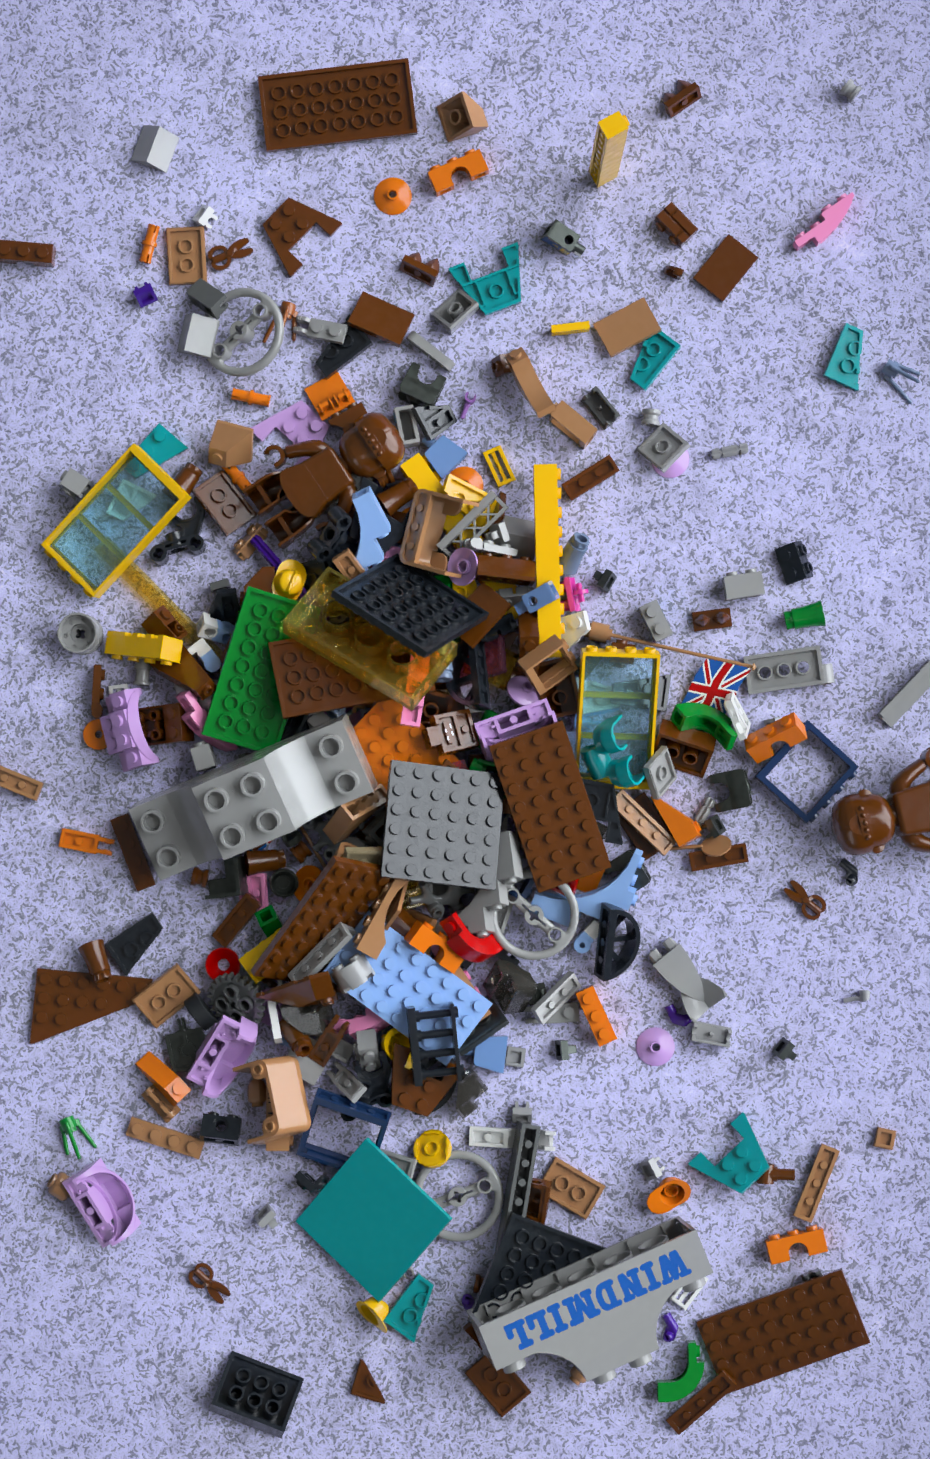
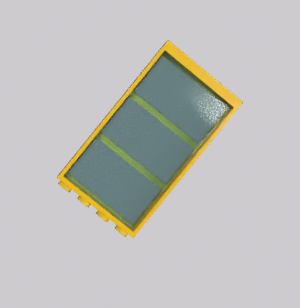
M133 443L41 545L45 548L44 553L51 559L54 557L58 561L57 566L64 572L67 570L71 574L70 579L77 585L80 583L84 587L83 592L90 598H100L192 497L139 445Z
M587 645L586 648H581L574 756L582 779L592 780L590 773L586 771L587 767L584 760H581V749L594 744L593 731L597 725L607 718L620 714L623 717L613 728L616 738L615 742L618 746L626 743L628 746L623 751L613 754L609 753L611 760H616L632 754L633 757L628 763L632 776L644 773L643 766L654 755L660 653L655 648L645 647L644 650H636V647L630 646L625 647V649L606 646L605 649L594 645ZM609 776L599 780H592L612 784ZM646 777L639 785L623 788L614 785L615 789L650 790Z

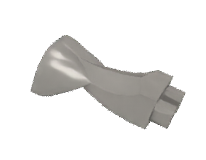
M668 937L662 942L668 952L662 956L655 948L648 956L656 971L681 992L685 1010L690 1019L695 1022L710 1007L725 998L727 994L715 983L700 977L680 943H676L672 938Z

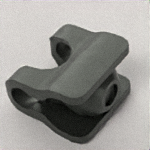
M413 362L400 384L398 397L410 405L413 404L414 407L435 406L445 386L446 377L439 375L433 383L424 384L418 379L420 365Z
M736 769L708 776L710 783H723L729 789V797L725 801L714 805L715 812L749 807L753 803L747 772L744 769Z
M630 849L610 861L611 867L605 869L604 875L614 871L621 872L629 863L635 851ZM642 864L641 869H636L635 875H638L634 886L631 887L637 888L636 891H638L651 881V875L644 864Z

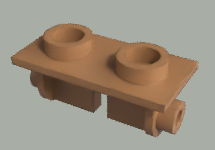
M257 522L255 525L249 526L244 538L239 539L233 546L232 552L236 555L239 554L238 557L243 561L249 559L256 550L250 542L255 535L260 536L263 541L267 538L268 531L265 528L261 529L262 525Z
M153 1084L141 1094L166 1123L181 1111L177 1105L173 1106Z

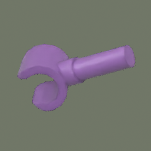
M469 392L465 394V404L460 418H465L468 408L475 403L476 394L473 400L467 399Z

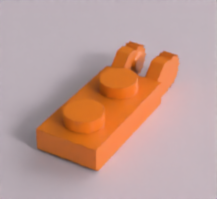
M62 828L58 847L112 856V851L98 849L99 841L106 844H114L115 840L100 837L101 835Z

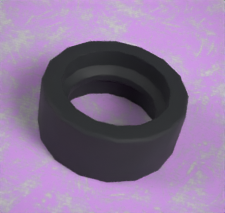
M194 993L184 1001L185 1007L203 1030H208L214 1023L218 1022L208 1005L197 993Z

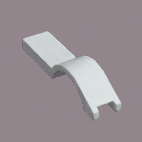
M277 980L278 986L283 985L282 980ZM268 1000L275 1044L283 1043L276 1009L278 1002Z
M470 1126L469 1146L512 1148L516 1128ZM540 1130L537 1149L555 1151L553 1135L556 1136V1131Z

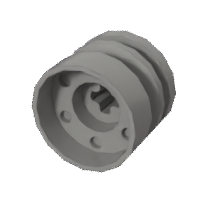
M79 612L71 613L64 617L59 623L57 630L58 640L66 650L81 655L95 652L102 644L104 637L103 628L99 621L94 617ZM80 631H84V632H85V633H84L85 638H81V637H80V636H81Z

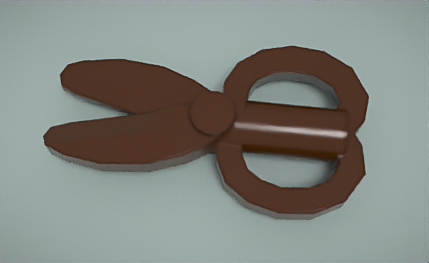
M249 239L237 240L228 250L221 245L211 248L208 252V258L211 261L212 268L217 271L225 270L230 266L231 258L241 259L252 254V248L241 249L249 243ZM218 250L224 251L223 253L212 257L214 252ZM227 259V262L224 265H216L217 263Z
M791 880L790 884L796 892L784 888L785 894L793 901L803 903L801 911L806 918L811 920L818 919L820 914L826 910L825 900L818 895L808 897L805 889L798 882ZM812 899L819 900L822 904V908L817 906L812 901ZM806 906L816 915H809L805 910Z
M206 1263L197 1264L195 1269L189 1273L190 1283L196 1288L207 1286L210 1296L218 1303H224L219 1292L229 1297L231 1293L228 1288L222 1283L212 1280L214 1272L211 1266ZM205 1267L209 1271L210 1276L208 1277L199 1268ZM193 1275L199 1278L203 1284L196 1283L193 1280Z

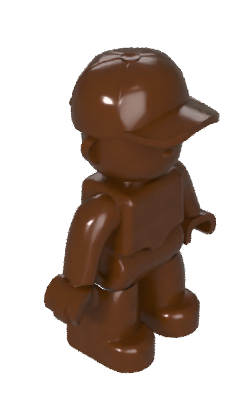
M371 412L360 416L354 423H346L343 428L344 434L339 441V455L322 440L303 441L285 446V449L277 445H271L264 450L263 454L267 456H272L275 452L280 453V459L273 464L276 469L282 467L286 463L287 458L310 457L302 463L282 471L266 474L242 490L243 494L248 496L259 511L257 514L262 518L287 498L292 503V506L288 509H284L264 523L280 542L277 544L279 548L285 549L292 544L296 538L313 525L315 518L320 517L337 500V506L342 507L348 515L354 508L352 494L358 491L356 480L352 473L361 478L374 477L381 479L385 477L386 470H392L401 462L405 453L404 443L398 430L387 417L381 413ZM329 522L318 524L315 526L316 530L321 531Z
M930 747L921 753L920 759H917L894 776L889 786L890 794L887 795L886 799L880 795L872 794L870 790L863 789L859 790L857 794L842 797L834 804L831 812V831L844 852L851 855H865L871 852L874 854L880 853L895 833L898 837H901L906 847L914 851L930 853V838L922 834L930 832V779L910 787L912 782L926 768L930 769Z

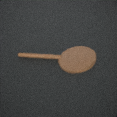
M719 835L716 838H713V836L706 838L702 844L685 845L684 847L673 846L669 851L701 848L705 855L716 857L727 853L731 849L732 844L727 836Z

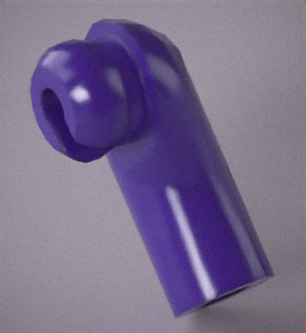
M674 1004L665 1007L673 1024L685 1027L691 1023L688 1014L677 1013Z
M464 1294L461 1298L465 1311L471 1309L475 1302L470 1294Z
M667 1312L662 1315L666 1323L663 1340L671 1342L676 1338L678 1325L671 1313Z

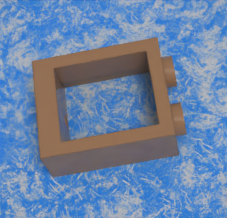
M563 400L559 404L556 402L554 404L556 410L549 413V421L582 449H585L595 437L598 429Z
M555 634L517 661L531 685L540 695L578 669L575 664L576 657L571 651L568 652L567 650L569 645L563 638L560 640ZM559 650L564 659L538 677L533 668Z

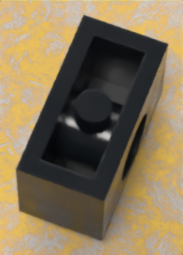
M216 1112L203 1113L200 1141L239 1146L242 1118L232 1114L219 1116V1113ZM218 1125H225L226 1129L218 1131L216 1127Z

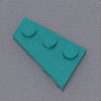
M848 323L844 324L823 373L824 377L855 391L859 390L858 377L860 374L859 365L860 354L862 353L863 330Z
M662 331L644 340L640 355L630 377V380L645 392L681 348L680 344Z
M160 423L139 445L158 465L188 449L187 446ZM136 457L125 468L136 479L150 472Z
M417 1272L389 1310L384 1322L414 1343L434 1284Z

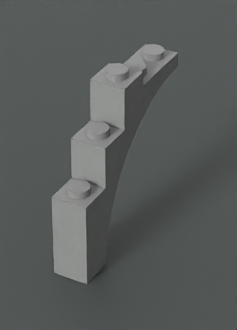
M505 831L500 833L496 890L480 889L472 902L458 914L469 932L478 938L488 937L489 933L495 932L492 911H500L502 907L509 906L507 885L515 884L517 880L523 879L518 834L515 832ZM440 924L436 925V933L441 931L446 934Z

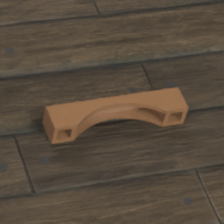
M390 879L381 890L383 891L381 897L376 898L372 905L373 911L371 915H367L362 925L364 927L361 933L358 932L353 939L354 948L377 960L386 944L384 931L387 910L397 892L409 881Z

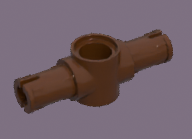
M768 1163L770 1168L757 1180V1183L774 1184L777 1180L795 1181V1169H780L775 1164Z

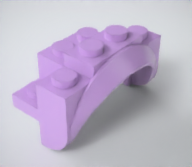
M141 688L126 689L109 694V697L105 698L109 715L100 717L108 754H119L123 772L160 763L159 757L150 749L142 731L138 710L139 698L142 695Z
M547 698L474 723L485 761L493 762L488 745L557 722L554 710H551Z
M223 1015L218 1024L214 1023L198 1049L196 1060L186 1074V1079L202 1086V1095L218 1098L239 1073L233 1072L232 1068L245 1064L253 1052L259 1024L243 1016L237 1022Z
M101 1158L86 1165L80 1172L62 1182L102 1248L110 1244L112 1246L118 1244L131 1235L141 1224L135 1214L134 1198L128 1185L114 1171L109 1170Z

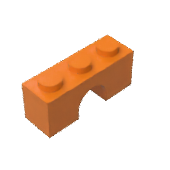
M471 149L464 153L465 156L460 158L453 157L447 161V164L442 166L438 164L429 169L430 171L427 172L428 179L437 197L454 190V183L451 177L457 171L466 172L471 182L489 174L488 166L480 149L476 151Z
M792 712L750 733L747 739H744L746 751L758 764L774 756L772 748L774 742L784 741L792 747L806 740L807 734L805 725Z
M416 920L404 939L423 954L430 946L438 945L439 950L434 960L454 974L464 959L448 946L446 942L449 937L441 931L438 933L433 931L434 926L427 921L422 923Z
M593 985L576 992L577 1000L587 1018L598 1046L600 1047L616 1040L617 1037Z
M817 1224L806 1226V1230L798 1231V1229L789 1230L787 1235L772 1234L768 1236L769 1239L764 1240L771 1265L790 1261L789 1249L795 1243L804 1244L809 1256L828 1252L823 1228L817 1227Z

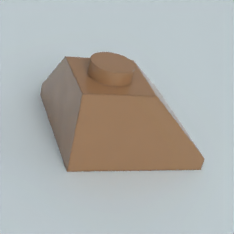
M464 91L436 107L448 142L477 134L489 127L483 108Z
M218 419L209 444L208 463L227 468L252 462L254 429Z

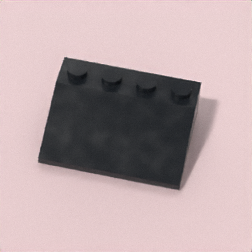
M232 1351L209 1411L282 1439L304 1378Z

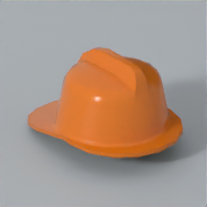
M667 1177L663 1179L659 1187L648 1196V1209L656 1214H663L688 1200L691 1194L690 1186L680 1178Z

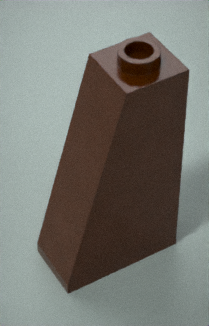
M182 645L180 663H172V666L161 665V661H156L155 664L149 663L158 675L186 691L190 690L191 693L203 701L214 693L216 684L184 645Z

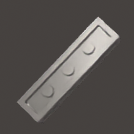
M490 491L479 502V507L475 506L437 544L449 557L452 553L447 547L451 543H460V548H462L464 541L462 540V533L465 529H473V537H480L509 508L493 491ZM496 500L503 508L498 513H490V505ZM479 516H487V524L484 527H476V519Z
M930 659L878 712L877 716L890 728L930 687Z
M339 922L288 973L290 980L297 981L303 979V977L317 974L353 938L352 936L357 933L355 928Z

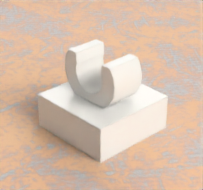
M202 204L192 220L198 225L212 228L208 223L209 218L216 221L218 218L213 214L215 210L210 206Z

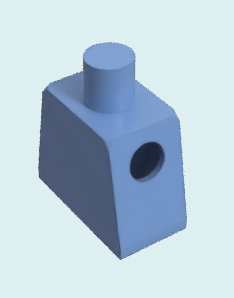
M444 435L437 441L435 439L427 441L425 437L421 441L428 448L424 456L442 481L446 478V475L450 474L468 456L464 449Z
M549 581L521 596L522 601L516 603L514 607L519 615L526 611L532 613L560 598V595L553 582ZM535 597L537 603H532L531 598Z
M490 1036L465 1055L474 1056L473 1065L504 1073L508 1036Z

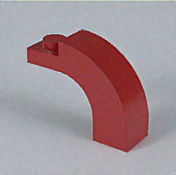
M456 912L439 923L450 938L446 942L448 946L467 961L483 962L503 950L493 933L485 938H478L471 934Z

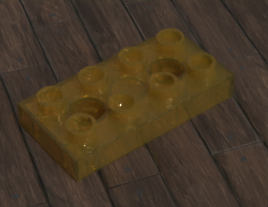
M328 566L283 620V633L413 711L456 657L457 643L451 641L426 658L417 655L413 650L402 645L399 641L385 634L384 631L370 624L366 619L355 614L352 610L332 598V591L350 579ZM341 614L349 618L346 623L339 625L332 624L326 619L328 616L337 617ZM405 652L414 657L411 662L405 664L397 663L391 659L392 655L399 656Z

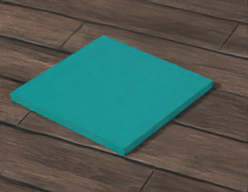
M366 1138L304 1210L296 1222L380 1302L453 1218L369 1138Z

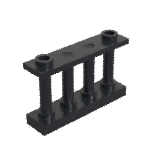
M452 1001L448 1002L449 1009L419 1012V1010L415 1011L414 1006L406 1007L413 1083L415 1087L423 1086V1080H426V1078L456 1075V1080L460 1082L462 1081L461 1076H465L464 1065L460 1064L455 1018L459 1017L458 1007L454 1006ZM450 1017L451 1028L430 1031L417 1030L416 1022H420V1020ZM452 1036L453 1048L427 1051L419 1049V1042L422 1039ZM454 1055L455 1067L432 1070L421 1069L420 1061H424L426 1058Z

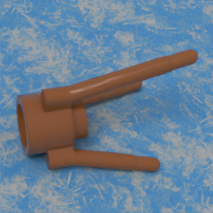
M282 301L279 309L283 317L284 326L286 320H291L292 318L293 330V327L297 326L296 316L298 312L295 311L296 305L291 302ZM274 319L262 340L263 343L267 341L275 326ZM292 332V340L295 341L296 334Z

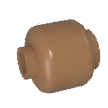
M63 1172L54 1173L47 1183V1187H49L48 1193L61 1201H65L67 1198L71 1199L62 1184L70 1176Z

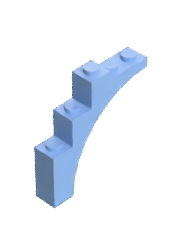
M370 486L352 494V501L358 513L360 523V539L354 556L365 571L371 569V565L374 567L384 560V552L376 538H384L391 532V525ZM343 575L330 586L319 591L318 599L322 605L325 603L331 604L336 601L331 597V594L335 588L348 582Z
M636 848L629 863L610 882L597 889L575 894L579 909V919L581 914L584 913L600 920L601 903L604 902L627 911L630 905L635 906L638 898L635 895L637 888L631 886H634L638 875H635L636 869H641L645 859L641 857L643 854L642 850ZM536 891L531 904L540 906L544 917L568 927L570 922V906L566 896L546 891L540 893Z

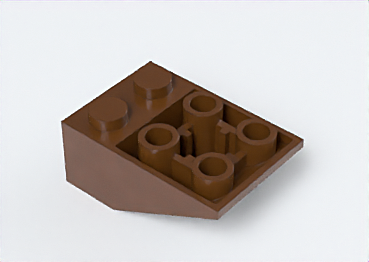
M180 703L138 708L142 731L149 746L195 741L194 732L181 718L186 712Z

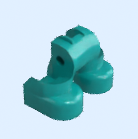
M620 714L607 718L597 725L593 731L594 744L583 747L580 753L582 755L581 760H584L587 767L586 771L590 773L592 780H599L609 776L610 781L615 786L630 788L639 785L644 780L645 774L640 773L632 776L628 767V763L633 757L632 754L616 760H611L609 753L613 754L623 751L628 746L627 743L618 746L615 742L616 738L613 728L623 717Z

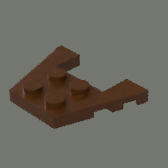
M288 197L262 225L289 276L292 278L303 264L289 251L315 224L319 225L331 237L342 226V223Z
M394 1042L391 1104L428 1117L456 1082V1075L442 1076L441 1080L426 1078V1080H423V1086L415 1087L412 1070L404 1068L410 1054V1048ZM449 1062L445 1068L455 1067V1064Z

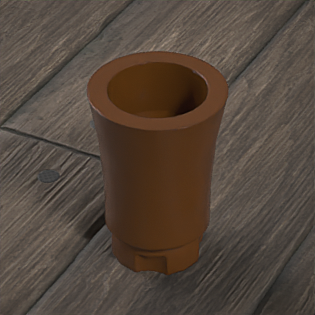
M187 462L174 480L190 495L203 473L198 467ZM166 487L162 490L170 499L175 502L178 501Z
M409 477L405 481L402 480L395 486L375 496L385 513L392 516L397 510L412 500L419 489Z
M283 849L247 850L244 852L247 876L286 868V857Z
M103 939L90 941L78 948L90 976L96 984L103 983L112 978Z
M296 1014L291 1020L292 1022L296 1018V1024L294 1025L283 1018L279 1022L281 1035L285 1038L297 1057L309 1055L313 1045L307 1032L303 1033L305 1027L302 1029L304 1026L303 1022L302 1025L297 1024V1021L300 1020L297 1019L299 1016Z

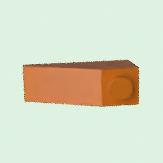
M651 796L652 801L679 847H684L702 836L700 834L702 829L697 821H693L663 799L656 800Z
M150 1051L135 1063L139 1070L173 1106L178 1104L191 1091L175 1072Z

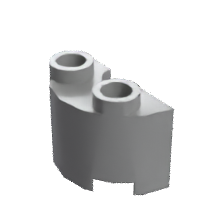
M357 953L349 958L350 963L343 966L341 963L332 969L333 973L330 975L342 994L349 990H354L368 981V978L375 975V971L364 954L359 955Z

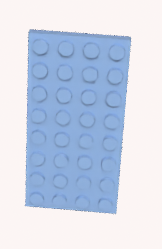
M367 911L355 927L357 933H361L364 927L362 925L367 915H371L370 911ZM391 927L384 931L386 944L377 960L353 947L354 935L322 971H328L331 974L333 973L332 969L342 963L345 966L350 963L349 958L357 953L359 955L364 954L375 971V975L368 978V981L354 990L347 991V993L408 1038L407 1006H414L415 1011L424 1012L449 1009L448 1002L452 1001L454 1006L458 1007L459 1017L455 1018L458 1048L462 1046L493 1004L456 975L438 964L429 955L423 954L410 945L401 934ZM450 1017L424 1019L416 1022L417 1030L421 1031L451 1028ZM452 1036L422 1039L419 1042V1046L425 1051L453 1048ZM454 1055L435 1058L447 1066Z

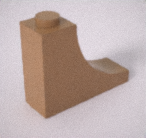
M520 347L505 355L519 391L538 418L555 411L556 408L542 386L523 348Z
M380 783L373 792L339 807L323 829L334 845L349 837L364 820L386 805L387 790Z

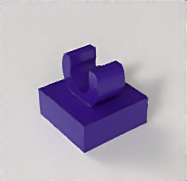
M144 282L145 286L141 288L136 286L133 291L141 308L158 301L151 284Z

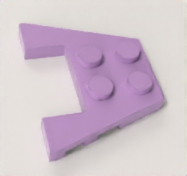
M301 400L251 428L254 429L253 434L262 442L277 428L295 444L308 440L324 441L330 425L322 421L320 416ZM301 457L295 465L302 463L310 457Z

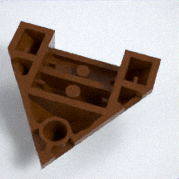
M325 971L271 988L266 992L256 993V998L295 1007L320 1004L325 1007L335 1004L334 1001L338 1000L336 984L331 981L330 973Z

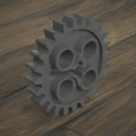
M225 972L211 982V986L208 988L210 993L207 994V997L210 1000L207 1003L213 1005L210 1011L216 1012L215 1017L221 1018L225 1015L238 1022L240 1017L243 1016L259 1024L262 1021V1017L265 1016L263 1011L266 1007L262 1005L265 1002L264 999L256 998V993H259L257 992L259 986L253 987V980L248 982L247 976L245 975L241 978L240 973L234 975L233 972L229 974Z

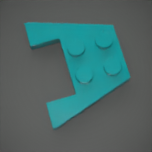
M518 242L501 248L508 267L475 280H471L464 262L448 268L449 273L463 290L478 302L479 309L485 316L521 303Z
M742 1112L731 1123L734 1129L744 1138L715 1166L701 1152L688 1163L692 1168L740 1194H743L770 1168L748 1119Z

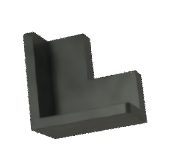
M236 856L224 860L226 878L208 880L209 895L205 896V900L240 896L248 892L244 856Z

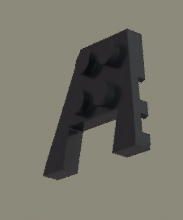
M365 477L361 478L359 490L370 486L374 493L378 485ZM411 507L402 522L385 513L391 525V532L384 538H376L384 553L404 537ZM355 508L349 536L359 541L360 523Z
M582 779L595 819L608 822L605 842L622 845L623 840L614 784Z

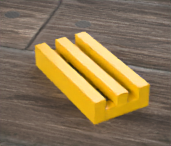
M589 321L551 325V336L589 332Z
M500 445L483 452L498 488L516 480ZM496 451L499 452L502 461L507 469V472L510 476V478L508 479L506 478L504 471L499 463V460L495 454ZM489 454L492 455L503 479L502 482H500L488 456Z

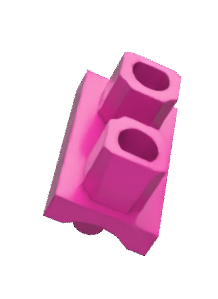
M565 577L564 581H561L560 584L564 586V593L566 592L567 599L560 601V603H564V611L579 612L581 611L580 602H585L584 594H588L589 591L588 589H582L581 583L576 584L574 577Z

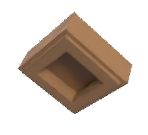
M877 1127L873 1146L893 1150L897 1131Z

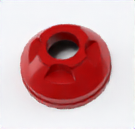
M225 947L213 950L206 959L205 967L207 974L213 980L225 972L227 974L233 972L236 975L241 967V963L238 960L239 956L233 950ZM221 959L229 961L230 966L227 970H221L218 967V962Z

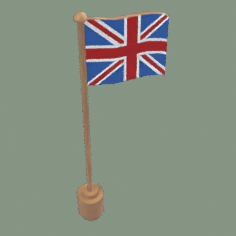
M595 621L589 622L591 630L584 635L588 640L605 644L607 640L611 641V637L706 658L695 674L688 692L681 703L705 704L718 709L724 714L727 712L724 708L726 694L734 692L736 695L748 673L756 669L754 663L750 665L613 634V629H609L610 625Z

